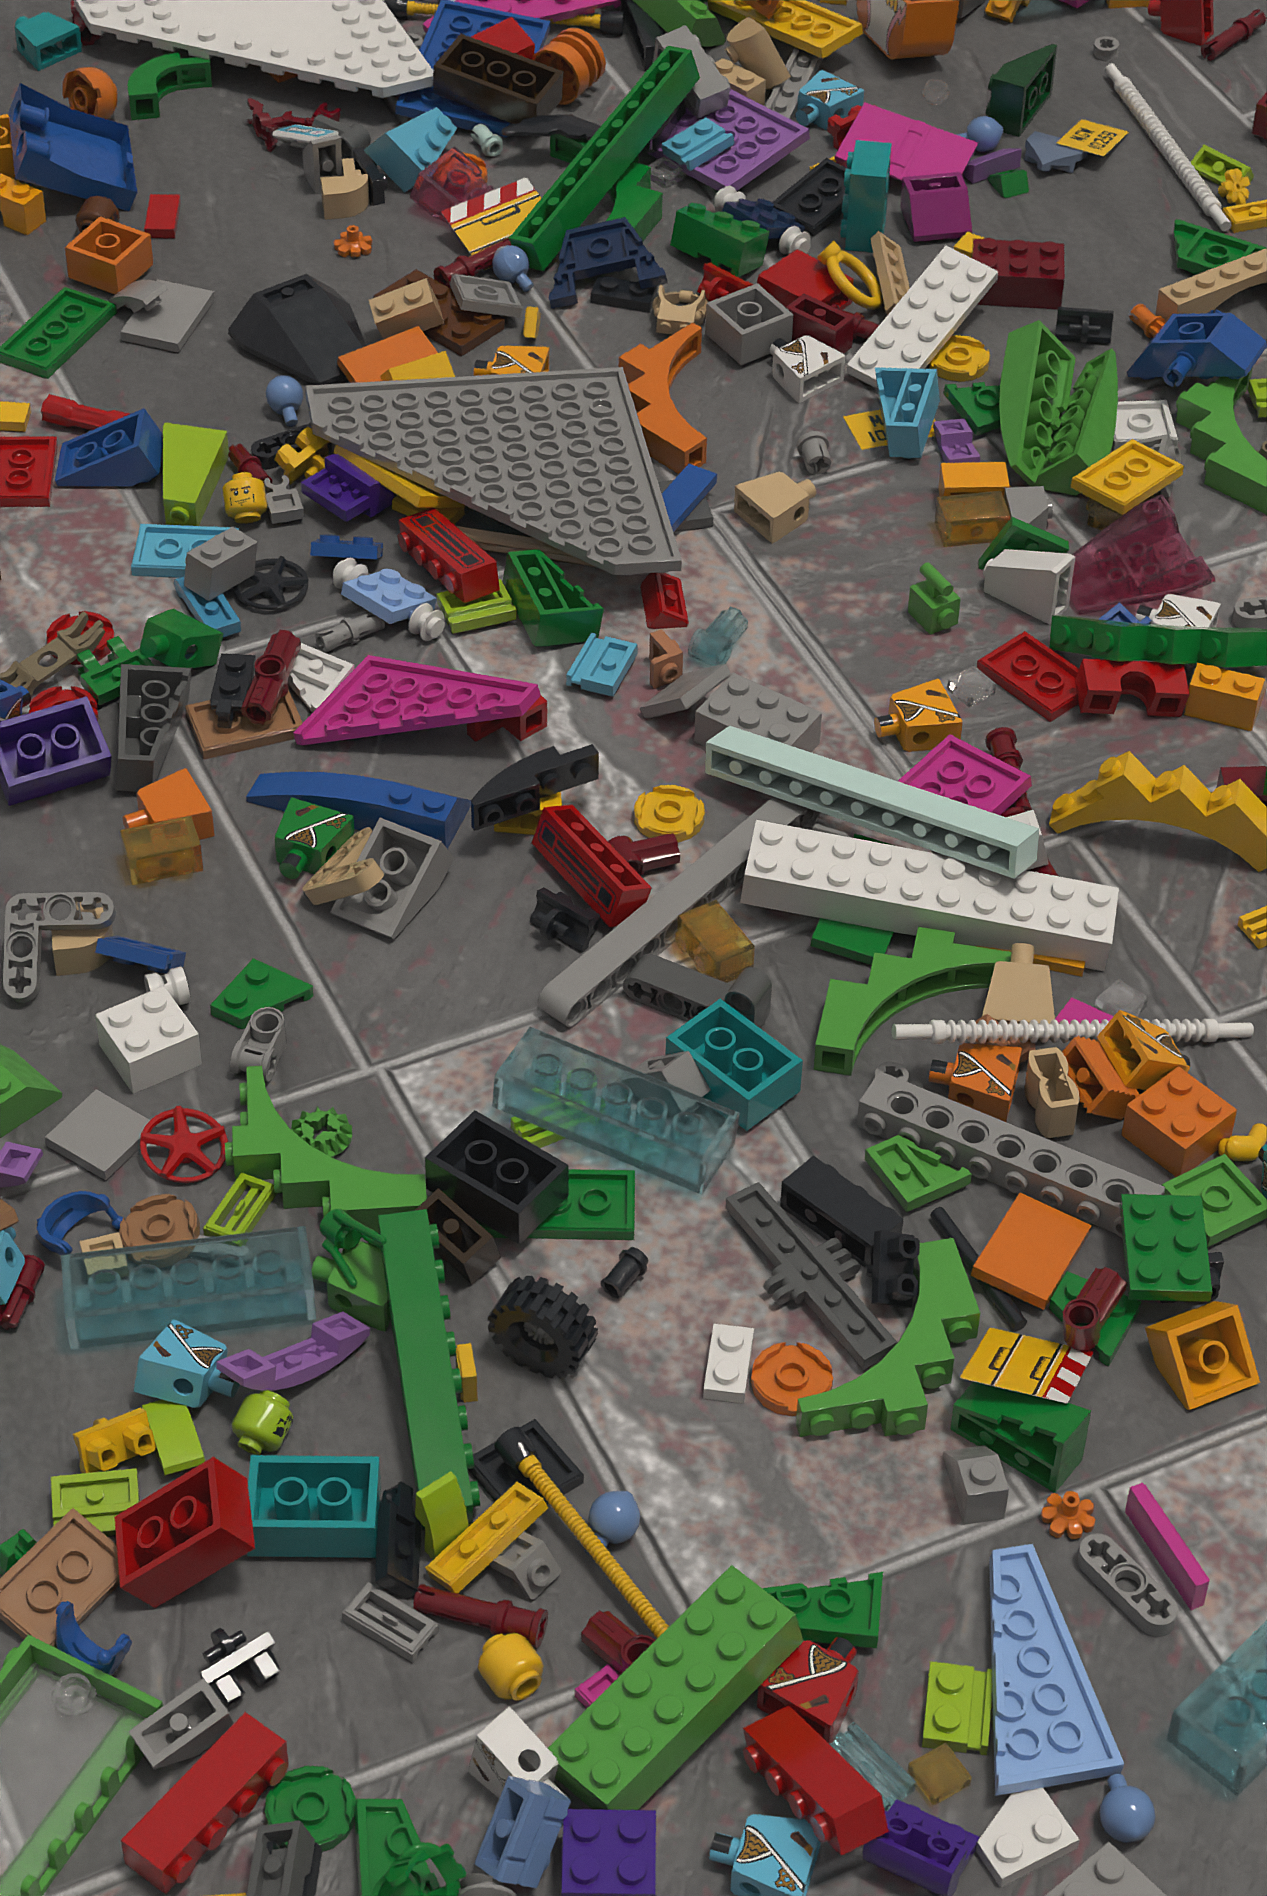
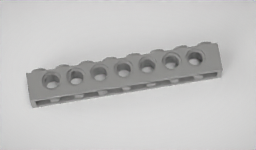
M882 1071L878 1072L859 1101L857 1127L886 1139L900 1135L914 1142L917 1147L940 1155L941 1163L948 1164L958 1169L964 1167L977 1178L985 1179L1007 1188L1013 1193L1025 1194L1057 1210L1077 1217L1083 1222L1094 1224L1113 1232L1122 1238L1121 1194L1164 1195L1166 1187Z

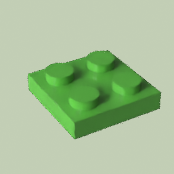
M1226 1154L1162 1184V1186L1166 1187L1164 1195L1202 1196L1207 1247L1267 1218V1199Z

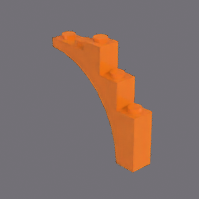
M695 323L689 324L650 349L639 344L619 356V367H623L650 457L677 474H680L688 464L697 467L706 464L707 437L690 426L681 416L669 393L678 373L687 363L701 353L702 327Z

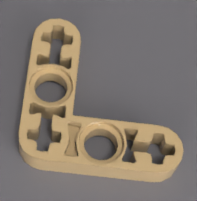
M370 827L364 828L351 836L303 886L302 890L313 905L365 892L384 877L383 871L373 858L357 862L372 833Z

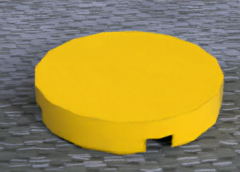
M953 335L928 366L930 369H937V376L946 380L958 382L972 381L982 377L988 371L990 353L984 349V344L977 339L969 336Z
M677 785L653 787V792L646 795L645 792L642 793L634 804V823L640 833L648 838L674 833L677 841L682 842L691 839L699 833L704 824V803L701 799L699 801L695 797V793L688 788Z

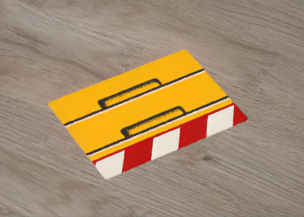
M523 178L445 209L441 213L470 254L473 255L511 236L540 201L541 197L527 178Z
M989 1328L960 1378L1068 1403L1094 1352L1090 1350L1078 1351L1065 1344Z

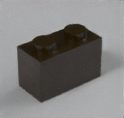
M439 1188L414 1210L427 1209L429 1225L437 1224L439 1248L433 1250L471 1284H474L501 1258L493 1236Z

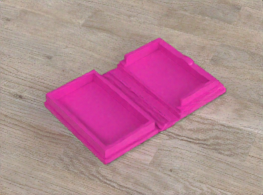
M864 102L834 159H836V163L847 168L848 151L854 152L856 140L892 143L889 177L902 180V177L961 172L962 175L978 146V142Z

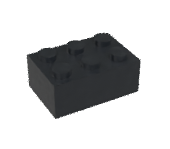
M476 1110L425 1157L426 1189L434 1193L439 1188L467 1214L519 1245L569 1196L568 1164Z

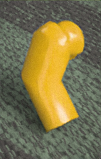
M1256 1123L1252 1126L1247 1136L1233 1135L1230 1138H1223L1218 1144L1220 1156L1226 1154L1229 1159L1234 1161L1255 1160L1258 1157L1259 1150L1267 1142V1126Z

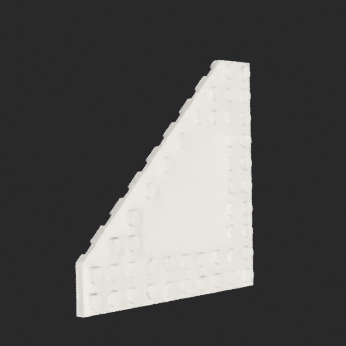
M74 0V5L92 34L102 36L105 31L116 34L119 40L138 43L141 39L152 42V46L155 48L174 51L176 47L188 50L191 56L209 60L212 55L225 58V63L241 67H247L248 63L261 66V71L282 76L285 71L298 74V79L320 84L322 80L335 82L336 88L357 92L359 88L372 90V96L381 98L433 86V69L383 0Z

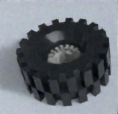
M525 1276L523 1280L518 1277L512 1283L510 1282L488 1316L487 1321H490L488 1330L491 1333H495L492 1337L496 1345L502 1344L504 1346L501 1351L507 1357L512 1355L516 1358L514 1363L520 1367L523 1364L529 1366V1371L538 1374L539 1370L543 1371L547 1378H553L557 1374L559 1379L566 1378L568 1374H574L598 1335V1328L594 1327L597 1323L595 1317L587 1316L590 1310L585 1303L579 1305L576 1302L578 1296L573 1292L569 1295L563 1292L564 1286L558 1283L551 1286L548 1283V1279L540 1277L537 1282L533 1276Z

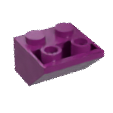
M961 172L902 177L900 209L914 242H928L946 238L958 239L967 232L972 233L968 189Z

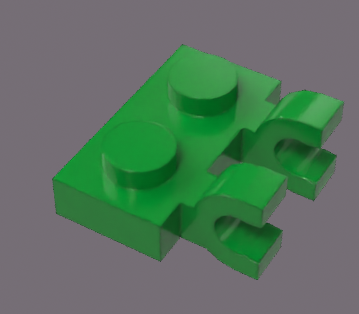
M119 636L106 641L107 647L112 651V654L108 655L109 662L102 666L89 649L77 654V660L83 666L78 668L81 685L92 694L98 705L119 697L121 664L155 666L149 658L142 654L140 649L130 652Z

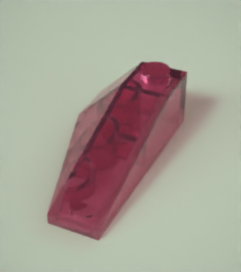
M454 146L418 174L410 199L431 216L448 223L441 213L443 210L495 189L492 185L488 186L481 177L482 171L478 165Z

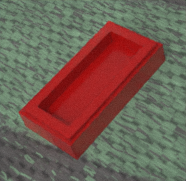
M150 194L144 232L149 233L151 238H175L181 204L180 195Z

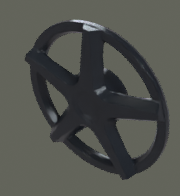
M280 556L279 558L261 559L255 562V568L273 565L268 573L255 571L254 575L249 577L256 581L257 584L242 593L240 592L239 584L233 587L235 595L244 604L261 610H277L297 603L307 592L309 581L306 572L299 565L286 560L284 556ZM283 568L292 569L300 577H282ZM285 586H302L300 593L287 602L285 601L283 595ZM260 594L264 598H273L276 604H258L250 601L249 598Z

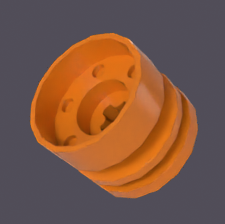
M568 28L561 31L549 44H546L536 52L531 59L563 71L562 100L558 103L560 105L572 103L581 96L586 89L590 88L593 83L601 78L605 72L606 65L604 52L598 41L589 33L579 28Z

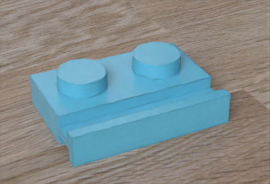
M705 117L662 143V153L681 166L683 164L687 165V169L691 171L734 145V135L732 133H725L724 128Z
M591 633L566 674V685L579 684L583 690L613 697L638 654L637 644L607 636L603 640L596 638L595 633Z

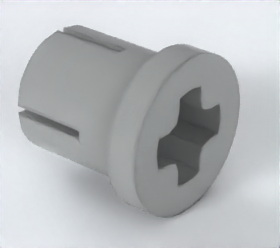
M811 431L803 434L798 439L796 446L799 455L804 459L807 471L811 474H822L828 471L832 462L828 452L829 441L826 434L820 431Z

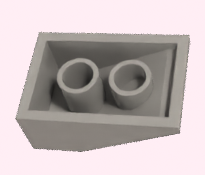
M379 818L357 862L373 858L383 871L384 877L365 892L337 899L330 913L335 917L394 940L439 889L454 857L441 841Z

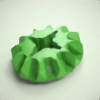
M317 1106L314 1112L302 1111L299 1119L292 1120L291 1130L310 1146L330 1157L343 1152L352 1140V1125L349 1124L346 1114H337L334 1107L328 1111H321ZM322 1126H327V1131L321 1132L315 1139L314 1130H320Z

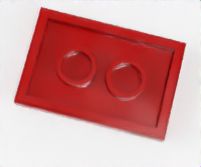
M0 437V507H50L58 448L57 437Z
M1026 631L977 660L976 669L1050 722L1079 704L1075 685L1079 668Z

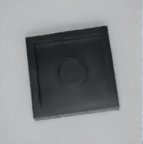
M536 1419L521 1426L537 1450L536 1453L540 1457L539 1461L542 1464V1469L563 1495L584 1483V1474ZM495 1442L473 1454L474 1468L468 1470L494 1501H497L510 1487L519 1482L542 1497L547 1505L549 1504L533 1482L530 1481V1478H526L523 1474L517 1475L503 1461L494 1449Z

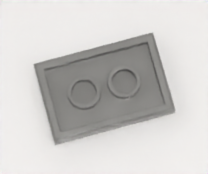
M157 279L158 282L164 283L168 288L159 295L162 301L148 312L143 307L133 313L121 330V340L179 353L215 301L214 291Z

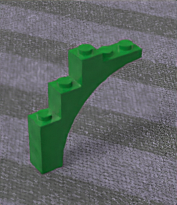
M560 134L551 135L550 156L571 163L589 140H586V138H567ZM639 154L608 191L614 208L606 221L626 217L642 241H644L662 219L663 193L650 189L651 167L639 164Z
M1052 615L1049 648L1091 655L1093 658L1113 661L1146 660L1166 664L1202 663L1219 667L1267 666V629L1156 625Z

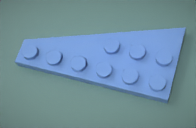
M1033 1544L992 1550L989 1559L995 1796L1121 1774L1124 1767L1123 1759Z

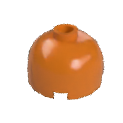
M80 67L65 75L62 93L64 99H69L71 105L69 108L107 120L113 115L117 107L118 90L106 72L95 67Z

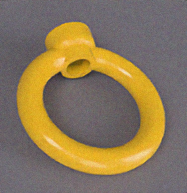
M834 240L816 257L823 265H827L828 272L834 283L855 304L869 310L878 309L882 305L883 295L876 277L858 258L842 251ZM839 263L849 267L862 279L869 289L871 297L860 292L849 282L843 274Z

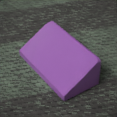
M1020 148L1001 149L970 160L962 175L973 184L987 179L991 174L1020 167L1022 150Z

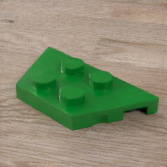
M1176 219L1174 222L1173 235L1176 265L1178 268L1187 270L1192 274L1203 273L1266 248Z

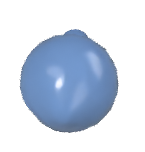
M981 116L970 122L967 132L957 135L978 142L976 151L987 152L993 150L998 145L1003 134V128L993 118Z
M513 245L499 247L492 260L495 275L502 281L517 282L524 292L529 291L534 284L526 275L529 269V259L526 253L521 248Z
M285 375L277 376L266 387L267 402L274 412L284 416L286 426H295L298 424L295 411L298 410L303 401L302 387L292 377Z
M611 1491L600 1495L592 1503L589 1510V1526L601 1543L604 1544V1547H607L609 1542L619 1544L629 1540L636 1533L640 1522V1511L633 1495L628 1491Z
M1122 1774L1111 1775L1107 1780L1110 1792L1105 1795L1100 1806V1821L1103 1828L1111 1837L1121 1842L1141 1840L1153 1828L1156 1817L1154 1804L1144 1791L1135 1786H1128Z

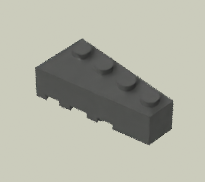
M121 664L116 790L138 791L156 782L189 700L191 668Z

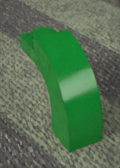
M171 53L156 57L140 65L131 74L127 85L131 121L160 118L159 102L169 93L186 89L212 87L210 60L200 57L180 59L179 53Z

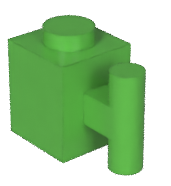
M929 562L924 563L920 567V573L927 580L910 586L908 613L931 635L958 624L961 598L953 591L954 587Z

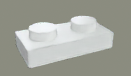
M713 1323L703 1399L744 1404L754 1328Z

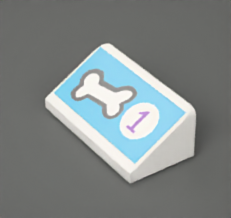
M292 125L273 131L272 136L289 146L305 148L312 140L339 135V132L303 125Z

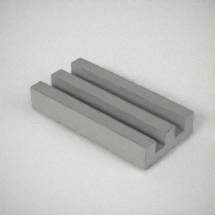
M369 1582L342 1612V1619L345 1623L411 1663H414L418 1658L420 1649L424 1651L429 1645L428 1640L430 1637L435 1638L439 1633L438 1623ZM369 1599L421 1632L419 1634L399 1623L397 1618L387 1612L379 1611L365 1601Z

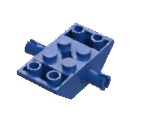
M1211 310L1208 313L1172 314L1128 369L1127 375L1128 377H1140L1143 380L1163 377L1164 381L1170 386H1174V384L1179 386L1185 377L1210 379L1217 376H1228L1230 379H1239L1247 376L1266 349L1267 342L1232 313H1222L1219 310H1216L1214 313Z

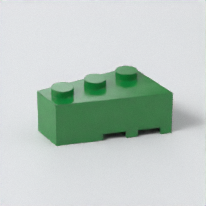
M689 203L688 206L676 210L670 245L696 258H700V255L711 258V263L720 268L721 264L732 269L731 274L740 277L763 265L770 231L760 228V224L749 220L741 222L733 219V215L729 213H714L707 211L706 206L702 204Z
M541 550L507 552L502 582L534 647L586 642L591 633H595L596 638H598L604 608L600 604L590 603L584 597V590L579 585L573 587L564 579L565 572Z
M973 1381L953 1404L950 1430L976 1446L984 1445L999 1455L1001 1461L1056 1493L1083 1460L1091 1410L1071 1403H1062Z

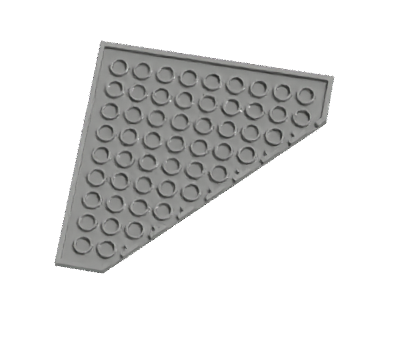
M623 367L306 386L307 406L312 431L316 436L613 575L681 571L682 559Z

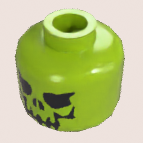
M260 1390L259 1394L252 1393L247 1395L232 1421V1431L240 1439L237 1443L238 1446L253 1455H260L262 1450L266 1452L279 1450L294 1421L293 1414L289 1410L290 1403L282 1396L269 1390Z

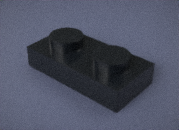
M364 147L353 149L355 170H361V175L368 174L370 201L373 206L384 204V191L388 190L385 174L379 172L377 164L363 151Z
M598 276L591 291L590 303L650 313L653 300L657 297V286L641 289L639 281L633 282L611 276Z

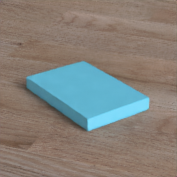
M140 524L131 565L132 576L183 577L185 576L187 552L231 527Z

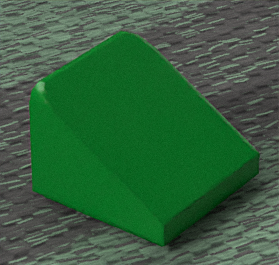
M1011 169L991 174L987 177L988 182L1004 198L1029 192L1027 171H1024V169Z

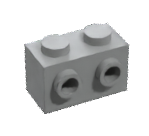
M231 527L200 546L187 552L185 559L184 586L210 601L254 575L258 542L236 528Z

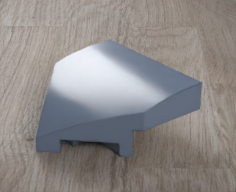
M1035 131L1026 139L1024 160L1038 164L1037 168L1042 171H1050L1051 168L1073 173L1076 161L1086 158L1088 152L1057 144L1061 138Z

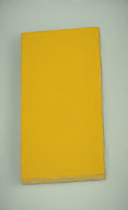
M338 445L335 446L333 453L341 455L380 482L381 485L417 508H461L465 506Z

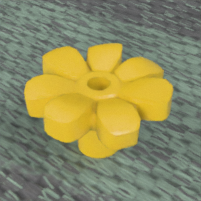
M1237 168L1227 170L1224 174L1226 181L1222 182L1221 186L1218 187L1219 195L1221 197L1227 196L1229 203L1235 202L1236 205L1245 204L1246 199L1249 198V190L1245 188L1250 185L1248 176L1242 177L1241 170Z

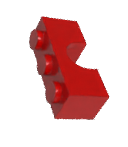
M1082 659L1075 680L1080 713L1114 714L1121 694H1131L1144 702L1148 716L1181 717L1190 695L1184 664Z

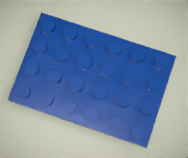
M441 0L419 51L433 69L434 64L460 33L471 37L512 17L534 41L536 53L545 44L550 31V21L451 0ZM433 86L402 93L396 103L397 115L416 118L437 107L456 127L473 130L476 125L484 124L493 134L502 137H508L502 135V129L513 124L433 94Z

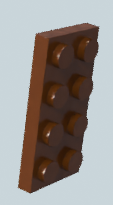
M417 269L373 295V298L427 278L438 300L444 324L425 330L423 333L460 356L467 354L505 329V319L496 314L461 310L451 288Z

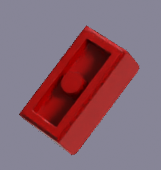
M649 573L640 586L647 627L650 629L687 627L689 621L681 579L667 573Z

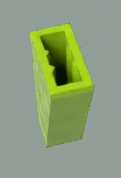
M164 423L163 503L166 525L199 526L229 458L227 431Z

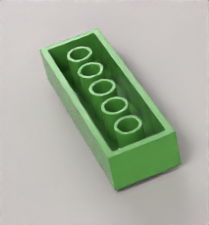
M731 1565L548 1747L559 1763L555 1778L591 1809L638 1810L803 1642L796 1614Z

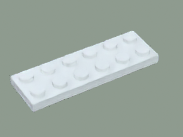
M945 246L848 362L846 373L877 388L875 367L925 369L997 281L998 271Z

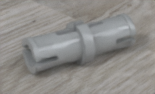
M371 612L352 619L347 617L342 619L340 624L315 633V640L318 648L322 652L327 653L347 643H351V645L358 643L360 638L383 630L385 622Z

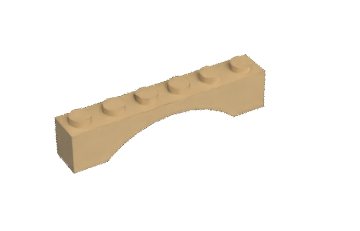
M1267 248L1159 289L1155 316L1163 317L1166 322L1172 314L1208 313L1234 294L1248 287L1267 283Z

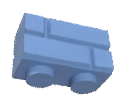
M508 1776L475 1859V1865L500 1882L515 1885L518 1883L521 1886L537 1888L543 1871L549 1866L550 1853L559 1830L563 1827V1820L568 1814L567 1810L571 1802L570 1799L544 1782L527 1781L523 1778Z

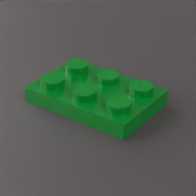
M1121 1194L1120 1214L1128 1300L1210 1302L1212 1284L1202 1196Z

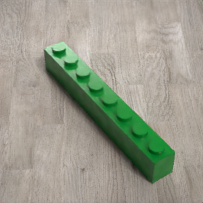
M427 1209L378 1215L379 1234L387 1239L386 1244H380L416 1493L451 1471L456 1476L462 1492L468 1524H472L473 1507H480L478 1483L477 1481L469 1482L467 1470L474 1468V1458L471 1443L463 1444L462 1431L468 1430V1420L465 1405L457 1406L456 1394L462 1393L460 1369H452L450 1357L456 1356V1343L454 1332H446L444 1320H451L448 1295L440 1296L439 1284H445L442 1259H434L433 1249L439 1248L437 1224L429 1225Z

